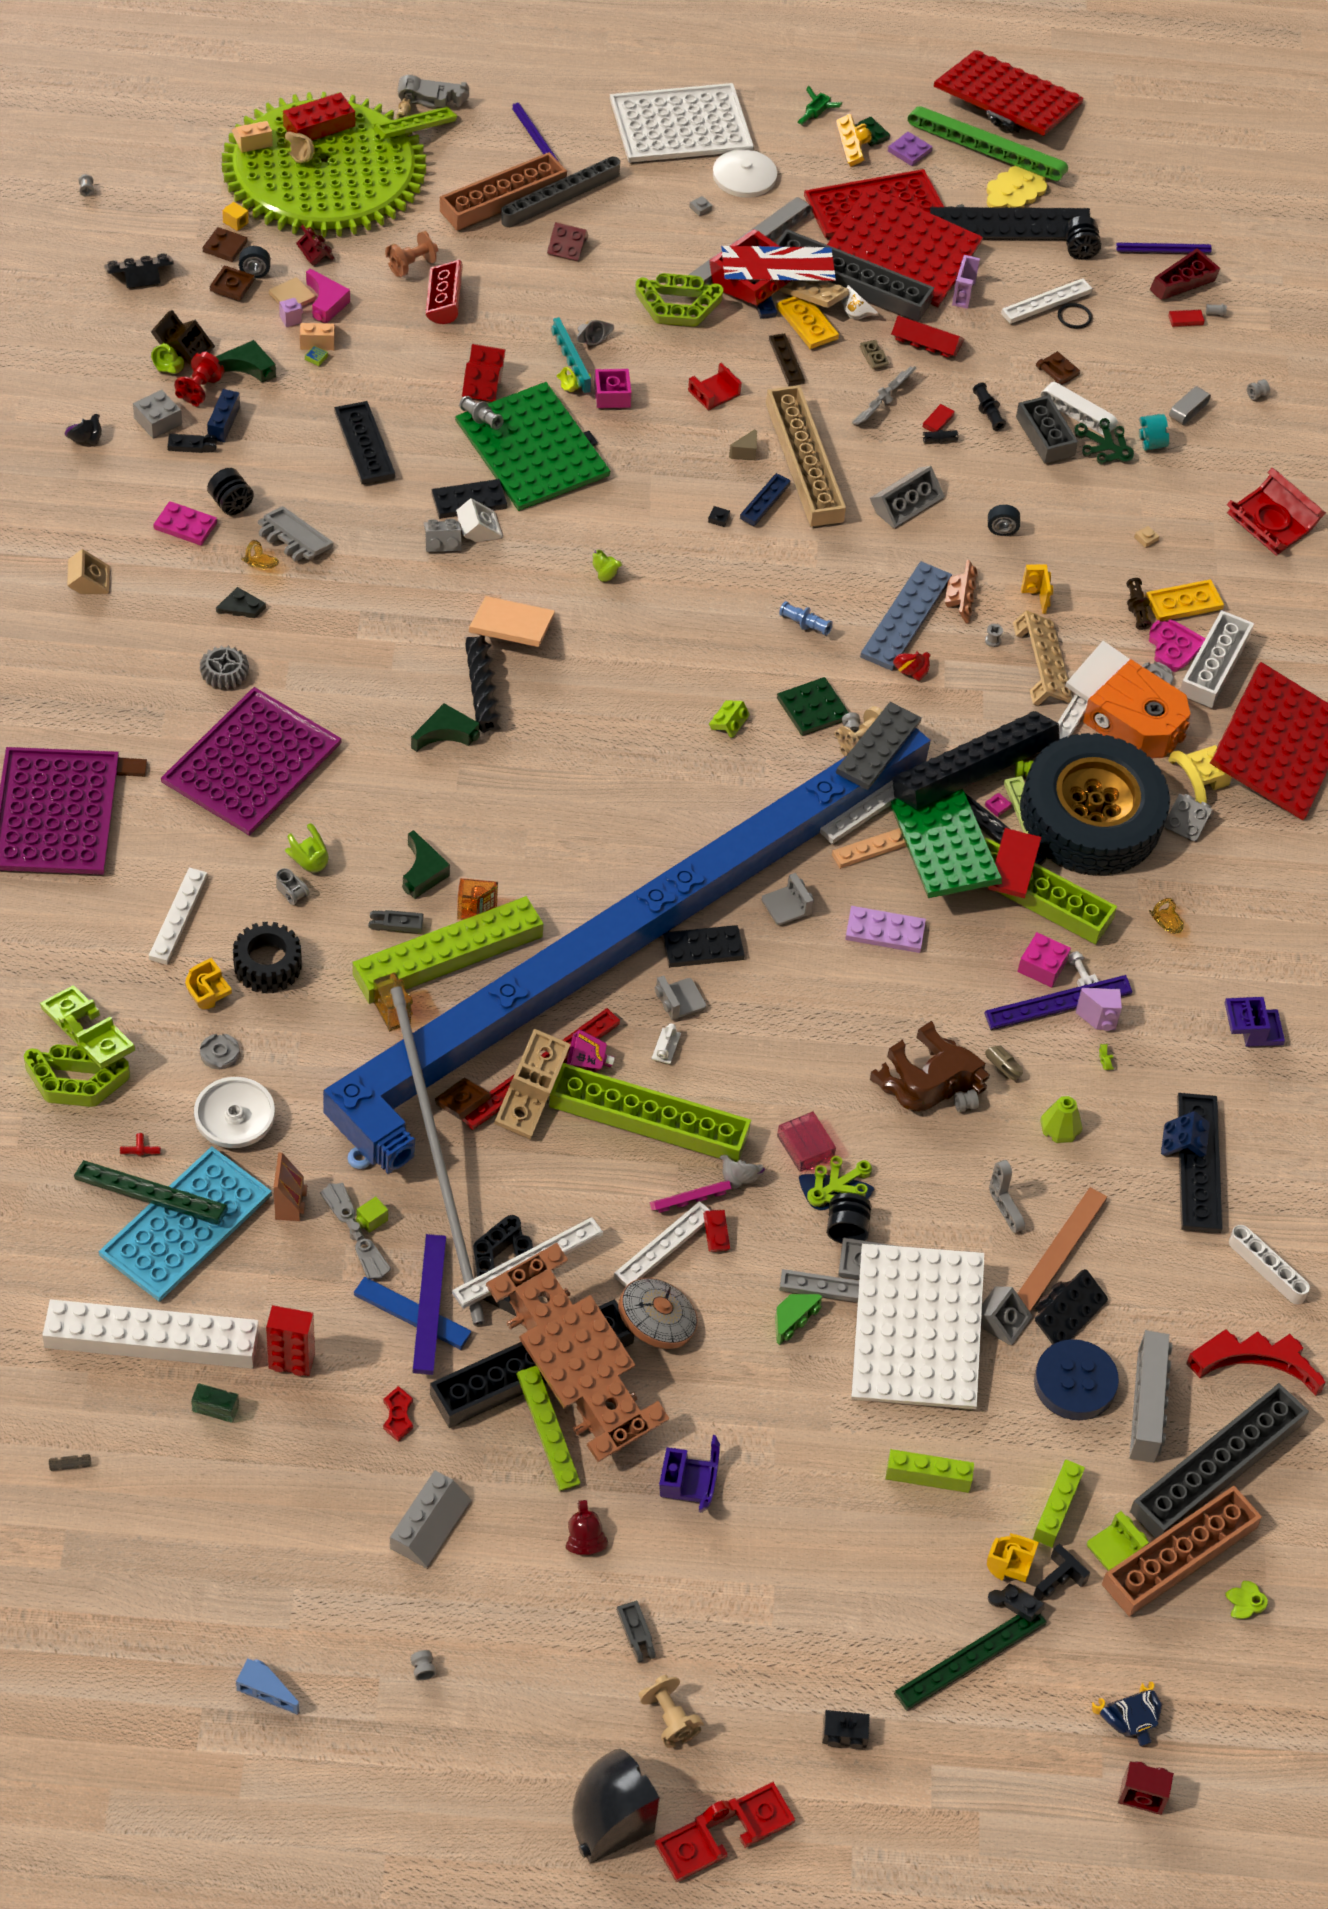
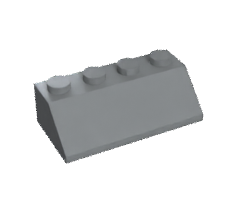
M932 466L919 467L870 497V501L876 514L892 528H895L945 496Z
M434 1470L391 1534L390 1549L427 1569L471 1503V1499L453 1479Z

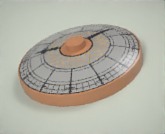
M654 1278L634 1280L625 1287L619 1298V1313L626 1327L640 1340L652 1346L664 1349L681 1347L689 1342L697 1329V1314L691 1301L679 1289L665 1281Z

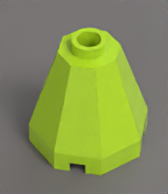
M1061 1096L1046 1110L1040 1119L1043 1134L1047 1137L1048 1135L1052 1137V1141L1055 1143L1073 1142L1076 1136L1082 1132L1083 1127L1076 1100L1070 1096Z

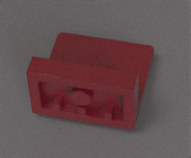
M555 222L547 254L579 261L583 243L588 240L587 230Z

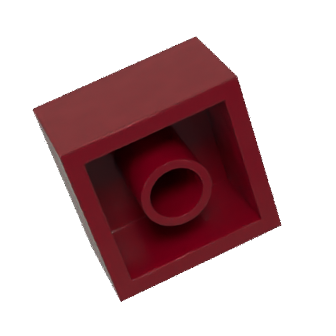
M1130 1761L1122 1779L1118 1803L1162 1815L1170 1797L1174 1773L1168 1772L1165 1768H1153L1143 1762Z

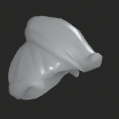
M728 1155L720 1156V1159L723 1160L722 1173L724 1180L730 1181L731 1188L733 1189L739 1188L742 1184L753 1183L764 1174L765 1167L762 1164H746L745 1161L742 1162L741 1160L734 1162Z

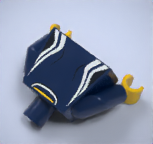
M1149 1682L1148 1688L1141 1683L1139 1693L1107 1704L1108 1707H1105V1700L1099 1698L1098 1703L1101 1706H1096L1092 1702V1711L1095 1714H1100L1118 1733L1124 1736L1136 1734L1139 1745L1143 1746L1152 1742L1148 1729L1158 1726L1162 1703L1157 1693L1153 1691L1154 1683Z

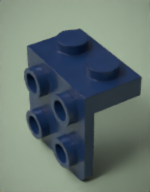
M1195 1111L1166 1122L1163 1131L1161 1154L1167 1156L1188 1148L1199 1157L1205 1156L1207 1153L1210 1122Z

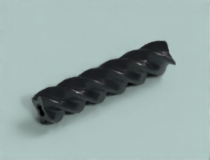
M479 635L477 637H467L465 649L473 695L475 720L480 723L479 730L485 733L489 730L501 729L497 722L502 715L495 710L499 700L493 696L497 686L491 682L492 677L495 675V672L489 668L493 658L487 654L491 644L485 641V636Z

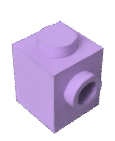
M295 298L279 302L280 318L285 327L302 323L301 314L303 313V308Z

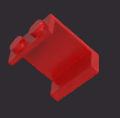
M719 363L718 374L701 382L695 376L689 378L688 391L709 411L739 396L742 383L739 378H736L731 373L729 368Z

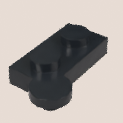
M1011 1583L1002 1591L992 1590L988 1594V1601L991 1605L999 1606L1004 1603L1006 1608L1031 1623L1044 1610V1603Z

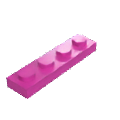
M722 1181L649 1203L651 1210H658V1213L670 1210L669 1206L676 1204L677 1207L689 1205L688 1201L695 1199L696 1202L708 1199L707 1195L714 1194L715 1197L726 1194V1190L732 1188L730 1181Z

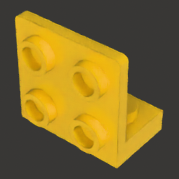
M1026 564L1021 592L1039 593L1042 614H1046L1047 608L1051 605L1050 596L1053 595V585H1050L1051 572H1048L1047 564Z

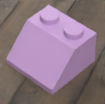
M1082 988L1076 1007V1014L1096 1030H1116L1122 1009L1120 989Z

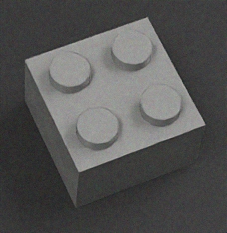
M163 390L133 403L134 419L152 438L182 425L181 409Z

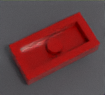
M725 1210L705 1211L703 1216L709 1252L730 1250Z

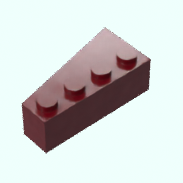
M1197 248L1158 274L1153 280L1150 291L1160 300L1215 282L1221 268Z

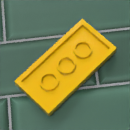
M794 296L777 302L776 308L809 349L839 339V333L814 303Z
M1211 579L1149 591L1145 595L1150 600L1149 605L1157 621L1160 620V622L1222 610L1224 607V603Z

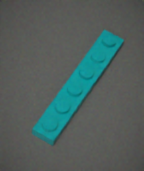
M560 317L553 318V325L551 326L552 335L556 336L557 345L561 346L562 354L566 356L567 364L571 366L577 378L578 386L582 388L584 393L591 392V378Z

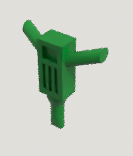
M808 86L806 91L812 98V101L806 106V112L798 120V123L803 125L809 118L816 119L827 108H840L842 102H831V97L823 93L816 96L812 88Z

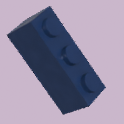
M223 389L207 423L208 434L216 436L219 442L225 443L240 409V392Z

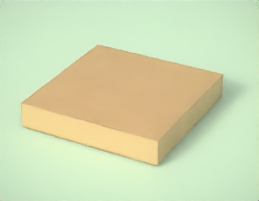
M297 277L269 290V295L278 304L280 301L295 298L298 304L300 303L303 307L316 300V296Z

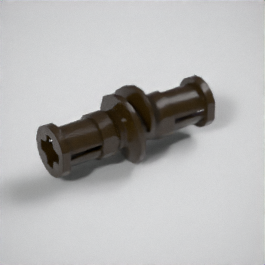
M1131 578L1126 582V586L1130 591V598L1127 601L1128 610L1134 613L1138 630L1148 629L1152 624L1148 618L1147 610L1150 600L1144 597V592L1141 588L1142 580L1140 578Z

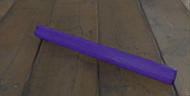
M519 102L513 103V111L542 154L550 152L559 162Z
M1120 242L1116 244V251L1191 253L1197 248L1206 254H1210L1212 251L1210 244Z

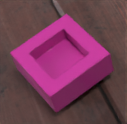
M998 792L985 802V807L995 816L999 817L1011 808V803Z

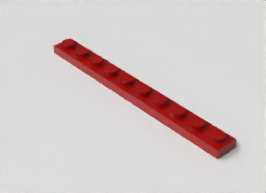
M606 1008L562 1041L571 1045L572 1036L578 1030H582L600 1039L620 1024V1019ZM570 1047L568 1049V1052L565 1056L563 1063H567ZM546 1051L541 1056L549 1058L550 1054ZM514 1075L489 1092L491 1099L463 1118L462 1121L474 1130L499 1112Z

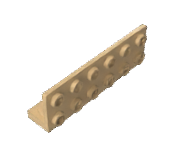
M1026 610L1013 622L1017 637L1022 638L1029 632L1041 678L1029 690L1032 703L1039 706L1049 696L1070 703L1072 692L1065 687L1068 677L1054 623L1051 619Z

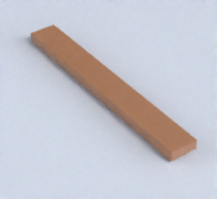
M1091 1187L1087 1190L1017 1293L1030 1312L1107 1200L1106 1195Z

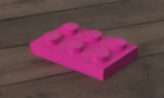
M169 501L153 526L155 530L202 546L217 524V517Z

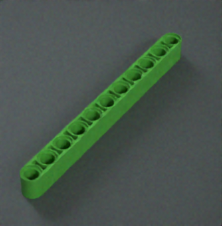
M917 106L907 117L910 125L1051 180L1059 181L1068 171L1067 163L1060 159L922 106Z

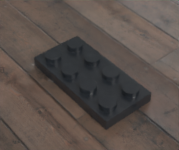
M499 479L431 489L439 519L458 516L456 510L470 498L493 511L507 509V501Z
M738 925L672 931L663 934L669 968L744 960L745 957Z

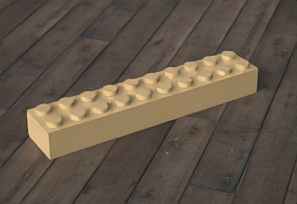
M801 386L768 389L766 407L810 527L844 522L846 507Z

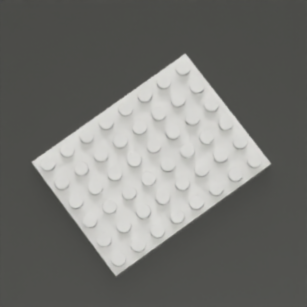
M733 83L610 94V102L628 163L725 154L729 151L741 149L753 150V143Z
M862 1244L851 1400L963 1409L977 1408L984 1253Z

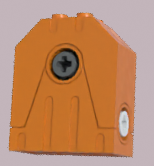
M1130 659L1088 699L1083 723L1103 736H1113L1116 739L1120 738L1125 740L1126 743L1135 745L1138 750L1141 749L1145 752L1147 757L1164 758L1167 753L1171 754L1174 751L1178 742L1182 743L1187 736L1185 732L1190 725L1189 718L1191 714L1185 693Z

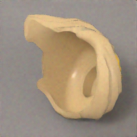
M286 132L285 139L291 143L290 155L295 162L304 163L310 161L315 152L311 139L303 134Z

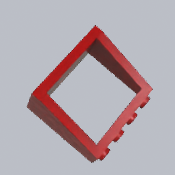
M755 229L730 245L780 247ZM722 251L709 260L713 284H720L723 287L724 293L756 306L792 281L760 280L756 284H752L747 279H725Z

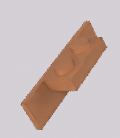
M970 560L966 561L964 574L951 576L948 580L945 598L947 607L960 605L959 613L966 624L969 623L970 615H972L973 593L976 588L975 579L978 575L977 568L972 565Z

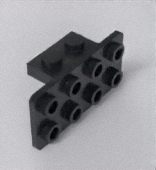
M162 253L157 254V257L153 258L142 256L139 260L127 258L124 259V262L108 261L104 268L108 274L124 272L126 287L132 288L159 284L158 267L173 265L174 260L170 255Z
M1086 1269L1081 1270L1071 1281L1056 1283L1052 1287V1292L1039 1300L1040 1304L1035 1308L1039 1313L1035 1317V1322L1052 1345L1060 1341L1070 1340L1108 1301V1297L1089 1271Z

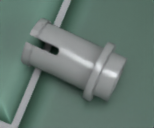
M1223 303L1221 305H1206V315H1221V317L1226 315L1227 305Z

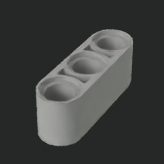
M1195 386L1171 408L1169 416L1182 425L1186 424L1208 404L1211 394Z

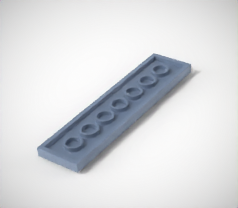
M920 561L861 651L860 658L893 671L895 667L893 664L894 658L905 652L943 593L952 574Z

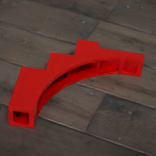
M1225 1329L1191 1352L1186 1363L1199 1378L1211 1371L1229 1365L1257 1364L1272 1367L1302 1381L1315 1396L1322 1392L1326 1383L1323 1376L1310 1366L1306 1358L1301 1356L1304 1348L1300 1341L1291 1334L1271 1345L1269 1340L1257 1331L1239 1343L1236 1336Z

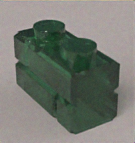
M198 1383L191 1400L192 1412L232 1423L239 1408V1394L228 1393L225 1390Z

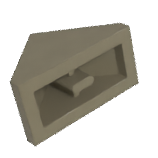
M754 429L730 445L729 457L731 459L755 461L757 430Z

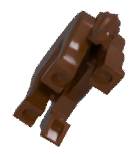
M932 1021L919 1028L916 1037L928 1047L929 1054L934 1055L928 1060L923 1069L913 1065L905 1055L906 1045L901 1040L889 1048L887 1055L894 1064L901 1079L895 1078L890 1074L886 1062L881 1065L882 1069L879 1072L874 1069L870 1075V1080L878 1084L885 1093L895 1095L901 1106L914 1111L930 1109L944 1099H950L955 1092L959 1091L967 1092L972 1089L979 1095L987 1089L985 1082L990 1076L985 1070L986 1063L970 1050L956 1046L953 1040L942 1038L937 1033Z

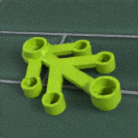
M833 1156L830 1160L831 1174L829 1185L822 1188L823 1178L826 1177L827 1168L823 1165H818L814 1172L816 1177L815 1187L810 1189L807 1194L809 1203L815 1207L822 1206L825 1202L830 1203V1199L835 1196L830 1195V1193L834 1191L866 1196L867 1186L860 1183L856 1186L845 1184L857 1177L868 1178L872 1170L871 1164L866 1160H862L857 1163L854 1170L838 1179L842 1158Z

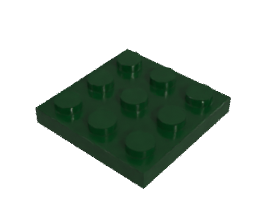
M825 677L777 693L778 701L801 736L841 723L842 717L849 713Z

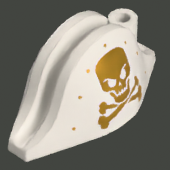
M850 286L846 287L849 289V295L843 298L841 303L844 305L848 317L859 320L867 316L879 315Z

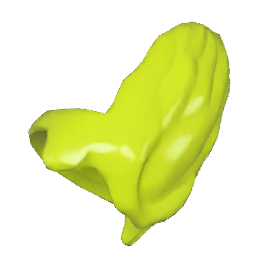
M564 367L557 374L556 377L561 380L563 390L573 392L581 388L578 386L577 378L570 368Z

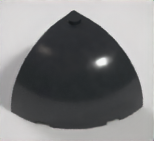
M615 1749L597 1760L584 1775L575 1794L572 1810L573 1827L580 1844L578 1846L583 1858L587 1857L590 1864L655 1832L660 1797L646 1774L641 1776L638 1763L623 1749Z

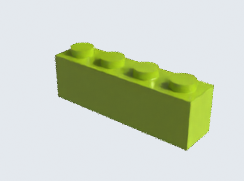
M890 1449L885 1480L969 1493L973 1479L974 1462Z
M1065 1459L1032 1540L1053 1548L1085 1467Z

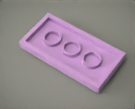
M851 906L845 940L920 953L926 919Z

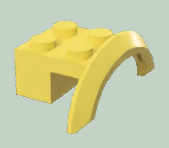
M1216 745L1187 755L1181 751H1173L1168 759L1170 763L1177 762L1184 769L1192 783L1196 802L1207 803L1204 785L1210 784L1212 789L1216 790L1229 786L1231 782V776L1210 764V760L1217 748Z

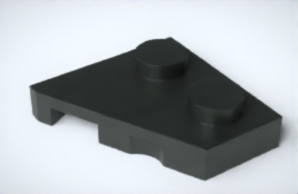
M237 587L216 607V612L222 614V611L232 612L233 616L256 618L266 608V603Z

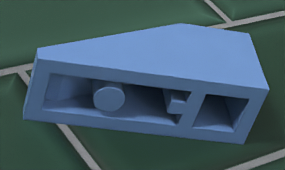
M247 1658L236 1680L237 1691L298 1715L299 1701L270 1668L260 1660L253 1661Z

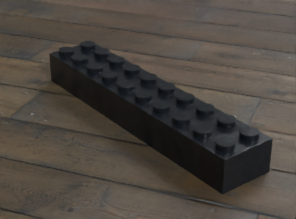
M1032 711L1021 718H1017L1008 724L1002 725L993 731H989L978 738H974L965 744L959 745L950 751H946L935 758L929 759V761L892 777L894 797L918 810L1042 751L1055 741L1058 742L1060 739L1059 723L1037 711Z
M614 1299L598 1306L624 1348L633 1344L634 1334L624 1324L616 1300ZM519 1342L431 1382L430 1396L447 1426L451 1428L523 1395L517 1372L534 1367L536 1364L522 1342ZM541 1374L544 1384H547L545 1378Z

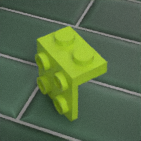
M1122 1511L1115 1514L1109 1527L1087 1541V1547L1107 1571L1149 1544L1146 1535L1143 1532H1139L1134 1526L1132 1519Z

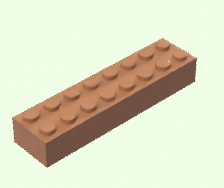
M548 152L440 196V212L458 231L502 212V208L505 205L567 177V170Z
M1232 1486L1106 1572L1102 1586L1130 1617L1256 1530L1262 1516L1235 1486Z

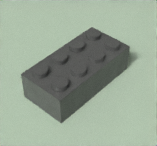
M1049 395L1019 402L1016 418L1044 464L1075 456L1078 440Z

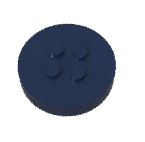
M1076 1339L1060 1341L1048 1347L1039 1358L1034 1374L1035 1391L1043 1405L1054 1414L1070 1420H1088L1104 1413L1112 1404L1119 1383L1118 1371L1111 1357L1097 1345Z

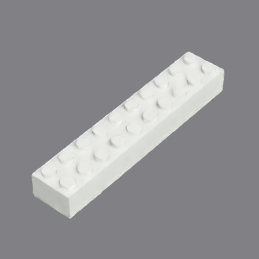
M50 1299L42 1337L44 1348L253 1369L259 1336L258 1320Z

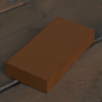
M119 758L117 775L145 777L147 759Z

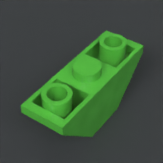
M790 1294L777 1306L775 1327L776 1342L779 1345L785 1340H790L798 1327L802 1328L812 1314L816 1315L822 1307V1296L820 1294Z

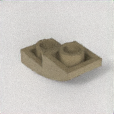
M876 340L860 344L859 347L865 359L873 369L889 365L884 350H880Z

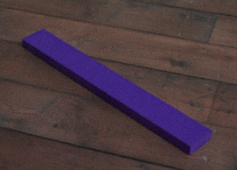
M1127 975L986 1010L984 1014L990 1030L1076 1009L1082 988L1120 989L1121 997L1130 995L1133 991Z
M426 1234L412 1371L415 1374L433 1375L446 1244V1236Z

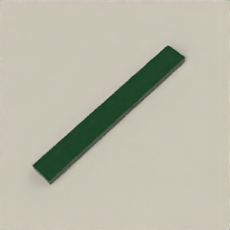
M85 1160L82 1161L74 1174L75 1180L218 1225L228 1210L226 1204Z
M1041 1613L1032 1623L1016 1615L894 1691V1695L905 1710L908 1711L1045 1626L1047 1621Z

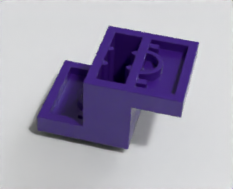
M1264 997L1225 999L1224 1003L1231 1034H1243L1246 1047L1284 1045L1285 1039L1278 1009L1266 1010Z

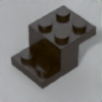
M173 310L168 311L151 330L152 335L160 345L163 343L168 344L176 351L178 356L184 355L190 365L196 353H210L215 347L196 319L182 323Z

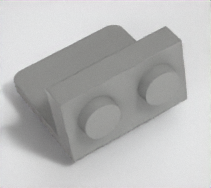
M430 519L428 522H424L426 552L462 551L459 521L446 519L445 521L438 522L436 519Z
M1179 794L1164 827L1192 841H1197L1207 820L1211 819L1214 814L1213 809H1211L1212 806L1205 802L1198 803L1194 801V797L1188 794Z
M796 873L789 875L787 887L763 895L762 902L775 923L782 925L810 915L814 898L806 890L803 880L799 879Z
M665 976L657 978L655 993L660 998L664 1010L669 1014L671 1020L706 1008V1003L691 978L668 984Z

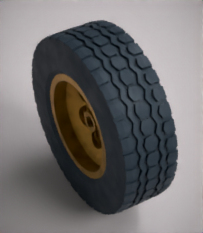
M1081 733V735L1075 734L1061 738L1058 742L1055 741L1043 749L1029 769L1020 800V814L1022 821H1024L1023 826L1028 831V834L1041 837L1038 848L1039 852L1042 851L1045 857L1052 859V862L1059 866L1062 865L1063 868L1075 870V872L1082 874L1087 873V875H1108L1109 873L1112 875L1121 871H1127L1143 862L1151 854L1159 841L1170 808L1169 788L1158 765H1155V762L1150 757H1147V754L1141 749L1138 750L1135 745L1126 743L1125 740L1120 738L1116 739L1113 736Z

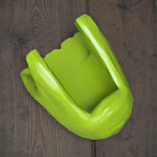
M309 823L307 828L313 838L308 837L298 844L292 833L287 836L290 847L286 848L285 852L304 870L317 873L326 867L329 855L315 826Z

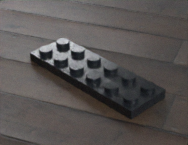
M368 401L334 407L336 418L361 484L395 478V471Z

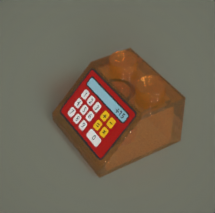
M460 878L457 919L464 920L497 907L498 882Z

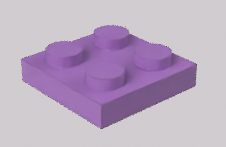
M906 132L888 146V152L913 166L932 151L933 146L912 133Z

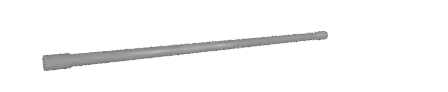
M394 987L391 989V995L397 1011L465 1284L474 1278L406 1009L402 987ZM478 1301L470 1305L469 1309L473 1325L479 1326L484 1324L485 1318L480 1302Z

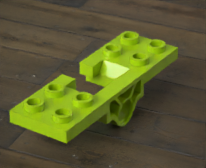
M74 985L40 1003L41 1009L101 1069L135 1051L134 1044L113 1024L111 1017L86 1030L82 1028L80 1022L77 1023L76 1020L86 1015L93 1020L100 1016V1012L96 1008L94 1000H88Z

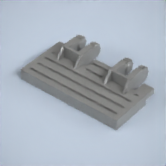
M283 506L265 514L264 518L258 520V524L263 527L259 531V536L262 538L267 536L266 539L269 543L279 539L286 543L288 546L285 548L284 554L287 556L293 554L292 560L299 561L303 558L309 560L333 547L334 542Z

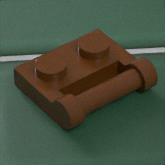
M1058 351L1045 359H1039L1036 363L1038 369L1045 371L1060 385L1065 384L1080 374V370Z

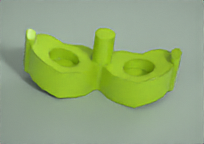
M1100 1044L1099 1057L1104 1070H1113L1114 1067H1112L1110 1060L1113 1059V1055H1107L1108 1044Z

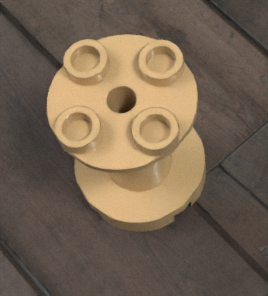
M872 706L867 709L863 715L864 723L859 726L857 732L854 733L846 726H841L835 731L834 734L841 746L840 752L844 756L849 754L883 711L881 708Z
M662 1675L655 1680L656 1684L641 1690L638 1695L643 1705L659 1702L664 1711L662 1718L668 1727L661 1734V1740L665 1747L673 1748L676 1747L675 1742L681 1740L682 1744L698 1735L702 1730L700 1726H704V1723L697 1714L687 1716L683 1708L676 1706L670 1694L679 1686V1678H668L667 1675Z

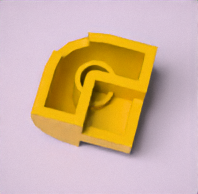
M212 957L189 970L185 985L199 1008H213L216 1001L232 994L231 987L222 977V971Z
M1012 1533L1006 1537H996L987 1558L989 1571L1002 1581L1004 1576L1026 1582L1039 1542Z

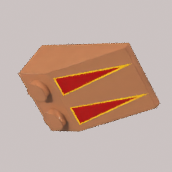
M278 1152L273 1187L275 1220L300 1221V1215L305 1212V1202L302 1200L303 1196L307 1197L308 1185L304 1184V1176L283 1153Z

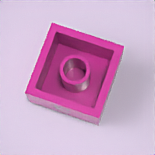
M595 369L596 408H630L631 384L629 369Z
M1036 932L1020 959L1017 972L1052 988L1068 961L1071 948Z

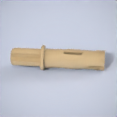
M404 98L400 102L396 118L407 117L408 112L411 110L410 99Z

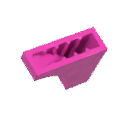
M311 268L306 272V284L318 295L317 300L312 305L313 318L323 323H328L350 303V289Z

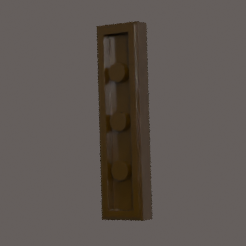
M786 334L769 336V342L788 386L804 384V376Z

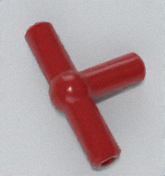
M143 1133L136 1134V1146L120 1147V1154L143 1156L144 1154L161 1153L160 1146H144Z

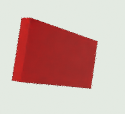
M1005 828L995 862L1002 878V884L989 886L988 889L1025 899L1041 837Z

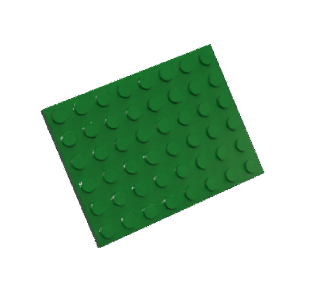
M547 382L488 403V407H491L496 415H501L504 419L499 429L495 430L487 423H476L468 411L455 416V421L494 477L500 480L503 490L518 511L606 478L611 474L610 469Z

